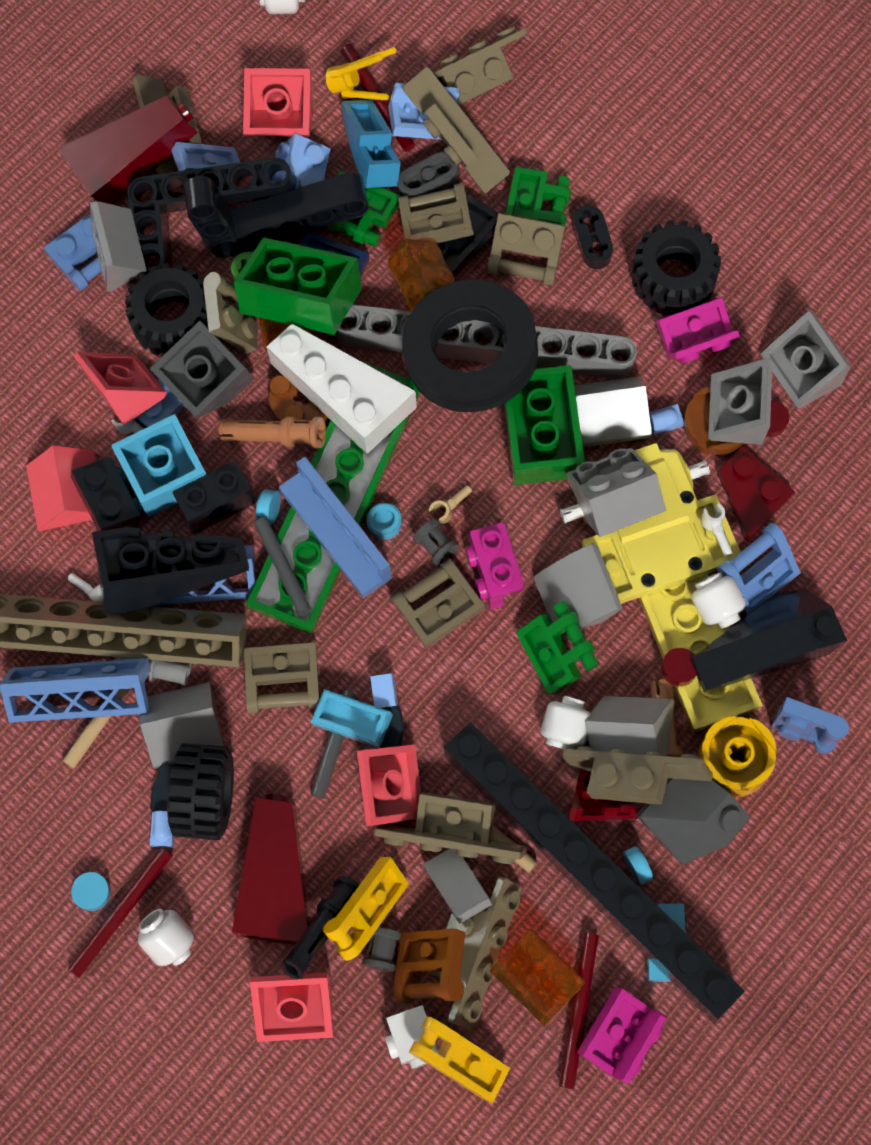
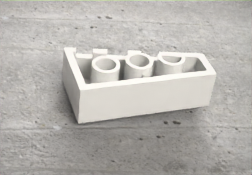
M293 324L267 346L271 364L367 454L417 408L416 392Z

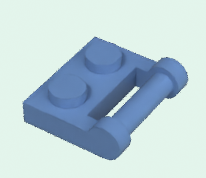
M90 214L44 247L48 257L80 292L89 286L87 282L102 272L98 258L82 270H76L97 254L91 232Z
M770 523L762 531L763 535L730 562L725 560L717 567V571L721 572L722 576H731L735 579L746 600V606L740 612L746 616L767 602L801 573L783 531L774 523ZM772 546V551L740 576V571Z
M789 697L785 699L776 712L771 728L779 730L778 734L786 739L799 741L801 738L813 743L816 751L821 754L832 752L837 745V741L843 739L849 731L848 722L844 718Z

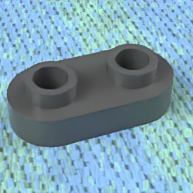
M445 152L437 153L400 173L397 182L400 196L408 195L409 198L442 191L457 182L460 177L459 164L456 166Z

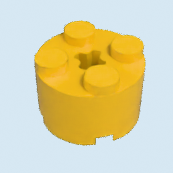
M728 716L711 726L699 746L697 756L702 758L712 771V780L735 798L747 796L757 791L774 770L777 749L772 733L760 721L752 718ZM740 752L743 755L741 761H733L730 758L731 753L735 755Z

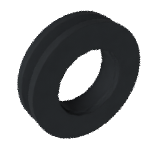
M462 280L449 283L432 291L415 306L406 321L403 331V353L412 382L429 401L452 411L480 412L493 409L508 402L527 385L537 364L538 342L535 322L529 308L513 291L490 281ZM472 320L488 322L502 331L506 338L503 353L493 364L481 370L470 372L453 370L442 364L436 356L435 349L440 337L447 329L460 322Z

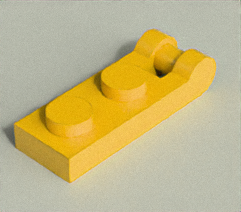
M380 857L339 914L329 920L323 927V931L329 940L335 941L338 944L337 951L346 961L354 959L360 954L409 885L391 857ZM352 927L354 931L349 935L348 931Z
M427 1016L421 1026L424 1031L419 1041L413 1042L409 1053L483 1100L493 1103L510 1067L443 1023ZM437 1038H440L443 1042L436 1053L432 1048Z

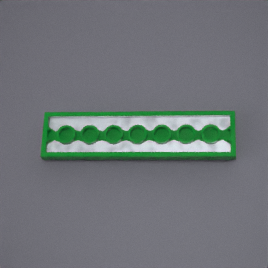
M365 363L414 390L417 403L421 393L411 379ZM411 414L368 454L334 422L330 421L326 429L324 445L322 448H318L311 465L360 527ZM291 506L277 535V539L312 611L304 616L298 615L269 555L247 600L246 607L313 634L341 570Z

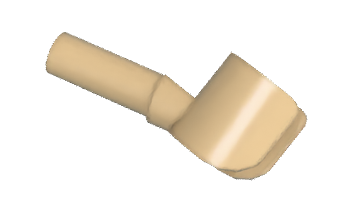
M466 485L446 502L441 500L433 502L429 507L430 515H433L438 509L444 508L446 513L438 521L440 524L448 523L452 518V510L472 492V489Z

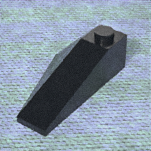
M133 527L92 532L105 615L142 610L249 571L242 538L198 534L194 538L174 536L173 531L163 530L161 535L141 533V528Z
M801 588L773 596L695 654L690 660L703 692H707L830 655L845 643L847 639L833 607L806 588Z

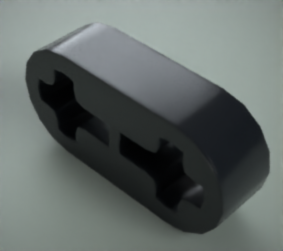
M594 206L579 208L574 215L573 231L582 259L589 268L603 269L610 264L613 255V244L604 216ZM585 218H589V221L594 223L593 232L591 233L587 224L583 223ZM596 242L599 251H603L602 257H597L596 253H592L593 243Z

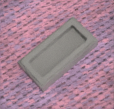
M448 849L423 864L426 872L459 924L492 905L489 897L464 858L456 855L455 849Z

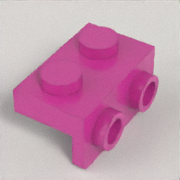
M722 297L655 320L667 358L679 359L681 364L700 358L699 351L711 347L712 352L726 349L732 346V339L740 337L739 331L732 329Z
M498 523L470 531V546L465 547V552L470 568L477 567L480 579L475 580L480 600L487 599L490 610L504 606V595L524 589L522 576L505 524Z
M616 986L577 1054L609 1076L628 1084L640 1072L643 1066V1059L650 1046L660 1037L663 1029L662 1026L667 1017L661 1012L651 1009L624 989Z

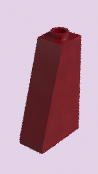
M166 95L60 148V151L90 196L98 202L112 205L128 192V187L134 179L147 176L171 156V150L176 142L186 143L198 132L190 122L194 116L182 102L176 105Z
M266 794L265 799L255 798L232 933L236 937L296 945L302 934L309 927V916L296 809L293 803L287 802L288 798L285 796Z

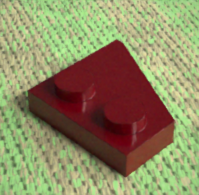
M743 446L719 469L717 474L723 489L728 493V502L733 514L736 513L742 527V536L747 542L760 531L795 493L793 489Z
M580 769L569 816L570 821L639 819L636 814L646 803L592 799L586 793L591 772Z

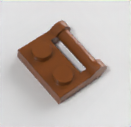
M453 928L401 933L393 988L394 998L397 1002L412 1003L415 999L442 998L445 1001H458L462 998L464 986L460 980L465 940L464 931ZM441 972L440 982H413L414 973Z

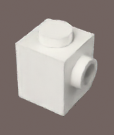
M423 1005L386 1018L391 1035L386 1036L385 1040L391 1058L399 1057L402 1065L410 1063L411 1069L427 1064L409 1053L413 1042H418L424 1031L421 1026L427 1016ZM435 1043L432 1050L437 1053L438 1049Z

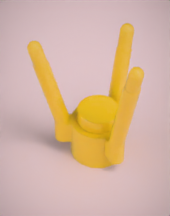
M392 47L351 63L329 67L326 71L328 89L333 94L341 93L343 99L389 100L390 96L388 94L354 90V87L358 86L360 81L358 69L372 65L389 55L395 54L396 48Z

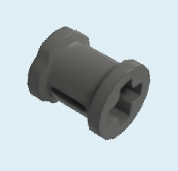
M438 519L428 521L413 536L414 542L416 544L421 543L433 557L432 562L435 566H439L440 563L451 558L460 547L457 541H451L442 531ZM433 538L440 543L439 547L432 541Z
M378 927L370 938L367 957L362 959L361 965L372 969L394 972L395 965L392 961L396 941L400 940L401 933Z

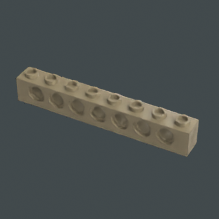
M0 594L1 648L132 659L148 658V660L240 667L244 648L247 646V614L150 606L142 610L105 615L103 602Z

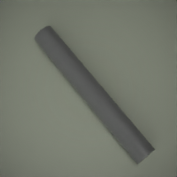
M266 517L258 519L254 525L298 615L304 616L310 613L312 609Z
M343 691L342 695L356 700L357 695L355 693ZM330 732L311 791L312 796L325 799L344 736Z

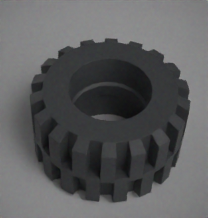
M674 220L666 221L665 227H662L660 224L655 225L652 233L647 231L642 236V242H639L636 248L632 269L633 287H637L636 294L639 299L645 297L644 304L647 307L651 308L654 305L657 307L656 312L664 314V311L668 310L671 311L672 315L681 310L705 303L706 299H710L719 275L721 256L718 255L719 247L717 243L711 244L713 237L709 232L702 234V227L697 224L692 228L688 226V221L681 220L680 225H675ZM677 259L687 263L694 273L686 277H672L664 273L658 264L665 260Z
M169 263L162 264V268L157 270L155 266L148 268L149 273L144 275L141 272L136 277L138 283H131L128 288L130 295L125 296L126 316L136 339L139 340L140 345L145 350L149 348L151 354L156 356L161 352L163 354L168 352L199 321L208 328L203 287L204 279L202 277L198 278L197 272L191 268L186 272L184 265L176 264L175 268H171ZM178 301L188 305L184 314L177 319L161 321L154 318L158 308L168 302Z
M182 743L177 750L172 763L167 799L168 824L173 837L220 840L224 835L229 822L234 785V762L229 747Z

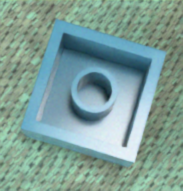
M175 414L111 445L148 518L177 504L172 493L173 491L206 475Z

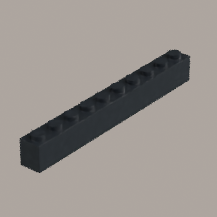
M471 722L444 746L445 758L491 803H495V807L713 1024L745 992Z

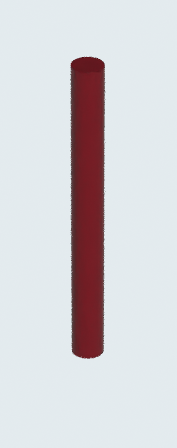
M347 44L341 49L348 63L361 59L352 44ZM366 67L358 69L360 83L367 92L382 93ZM373 100L391 130L389 102L387 100ZM395 136L404 152L414 148L415 143L411 137Z
M160 848L69 966L68 970L78 978L81 977L173 857L172 854L164 848Z
M584 933L559 1087L568 1089L575 1088L580 1057L577 1051L582 1045L599 935L593 933Z

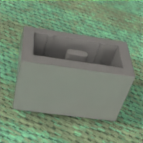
M632 448L615 450L606 458L595 462L582 463L575 470L566 473L587 523L599 537L666 511L657 473Z

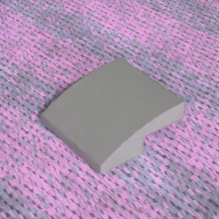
M597 543L590 544L569 554L533 577L545 609L553 622L558 620L553 606L562 601H566L571 612H576L580 620L578 625L581 631L590 625L601 624L623 609ZM566 632L560 635L563 641L569 640Z

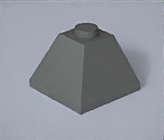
M201 321L190 329L150 368L196 418L230 403L255 379L235 356L213 334L209 333L208 328Z
M672 778L667 780L662 805L646 803L636 814L639 820L681 864L688 863L727 846L751 818L731 794L713 780L697 781Z

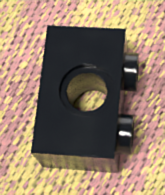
M236 460L172 492L193 535L256 504L252 490Z

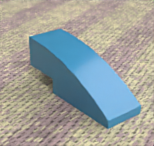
M341 101V111L349 146L357 170L363 177L365 187L397 186L401 163L391 147L392 132L374 101Z

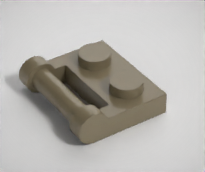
M464 182L454 184L452 189L412 198H409L408 195L398 197L405 243L408 250L474 235Z
M498 213L487 274L498 275V272L540 280L543 281V285L554 286L566 225ZM503 249L548 258L547 267L501 259Z
M216 272L207 274L203 281L209 333L246 354L258 350L256 337L258 336V327L254 316L240 313L235 288L226 283V279ZM222 296L233 302L236 308L222 300Z
M450 558L440 563L441 568L403 593L398 591L390 596L394 607L406 620L425 649L485 610L483 602ZM449 579L453 583L451 587L415 611L410 606V604Z
M316 642L244 648L248 714L259 713L260 709L308 705L309 709L317 707L320 700ZM307 682L308 691L258 695L259 685Z

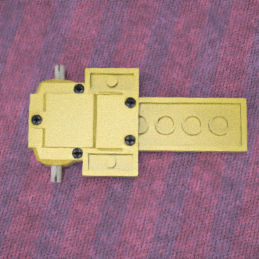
M657 443L634 451L657 473L666 511L602 537L595 535L583 539L582 546L586 547L597 543L621 604L639 598L659 651L664 659L665 655L675 648H685L697 654L730 629V626L721 629L718 623L714 625L705 624L692 601V594L697 590L695 587L696 583L709 577V573L717 571V567L725 560L730 562L741 552L726 516L723 519L722 527L733 552L728 556L724 557L713 531L707 530L701 525L704 508L707 509L710 517L716 518L714 508L716 504H720L716 494L697 500L693 491V479L710 474L707 462L704 460L703 462L687 466L682 455L677 450H659ZM579 503L565 509H560V515L563 518L564 524L579 518H583L584 522L588 524ZM697 676L689 685L674 686L693 733L711 727L725 717H739L759 710L763 706L752 679L703 692Z

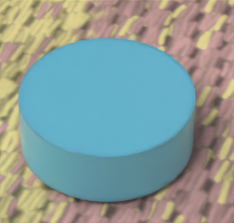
M264 489L260 493L256 505L257 520L266 517L270 525H274L280 510L281 498L279 491Z
M379 503L374 505L367 514V527L375 538L388 540L400 532L402 517L400 511L394 505Z
M634 846L624 851V860L636 883L641 886L651 881L653 878L652 871L641 850Z
M87 872L77 877L74 881L71 895L75 904L86 911H97L103 908L109 901L111 888L103 876L95 872Z

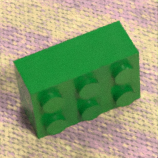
M264 237L234 281L240 313L284 324H293L297 327L335 335L362 290L358 258Z
M571 365L535 369L527 385L515 397L503 404L513 486L568 480L566 473L575 470L578 465L585 463Z

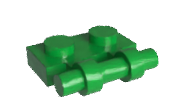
M515 167L506 214L566 225L567 219L564 213L565 207L571 199L572 192L569 189L571 180L566 176H559L556 185L547 184L548 172ZM543 199L553 202L551 212L542 210Z
M340 170L338 175L344 174L346 172ZM365 187L369 210L366 214L359 217L361 218L359 224L346 221L326 227V230L335 234L341 232L351 236L353 241L358 244L364 245L367 243L377 247L380 243L381 235L371 231V228L374 224L385 229L387 228L399 206L398 197L400 195L381 187Z
M566 601L559 602L553 606L558 620L555 622L552 621L549 613L541 614L516 632L548 695L557 694L582 676L575 664L578 661H582L586 671H590L600 665L594 655L596 651L591 640H586L578 625L580 620L576 612L570 611ZM564 632H566L574 646L569 651L560 636Z

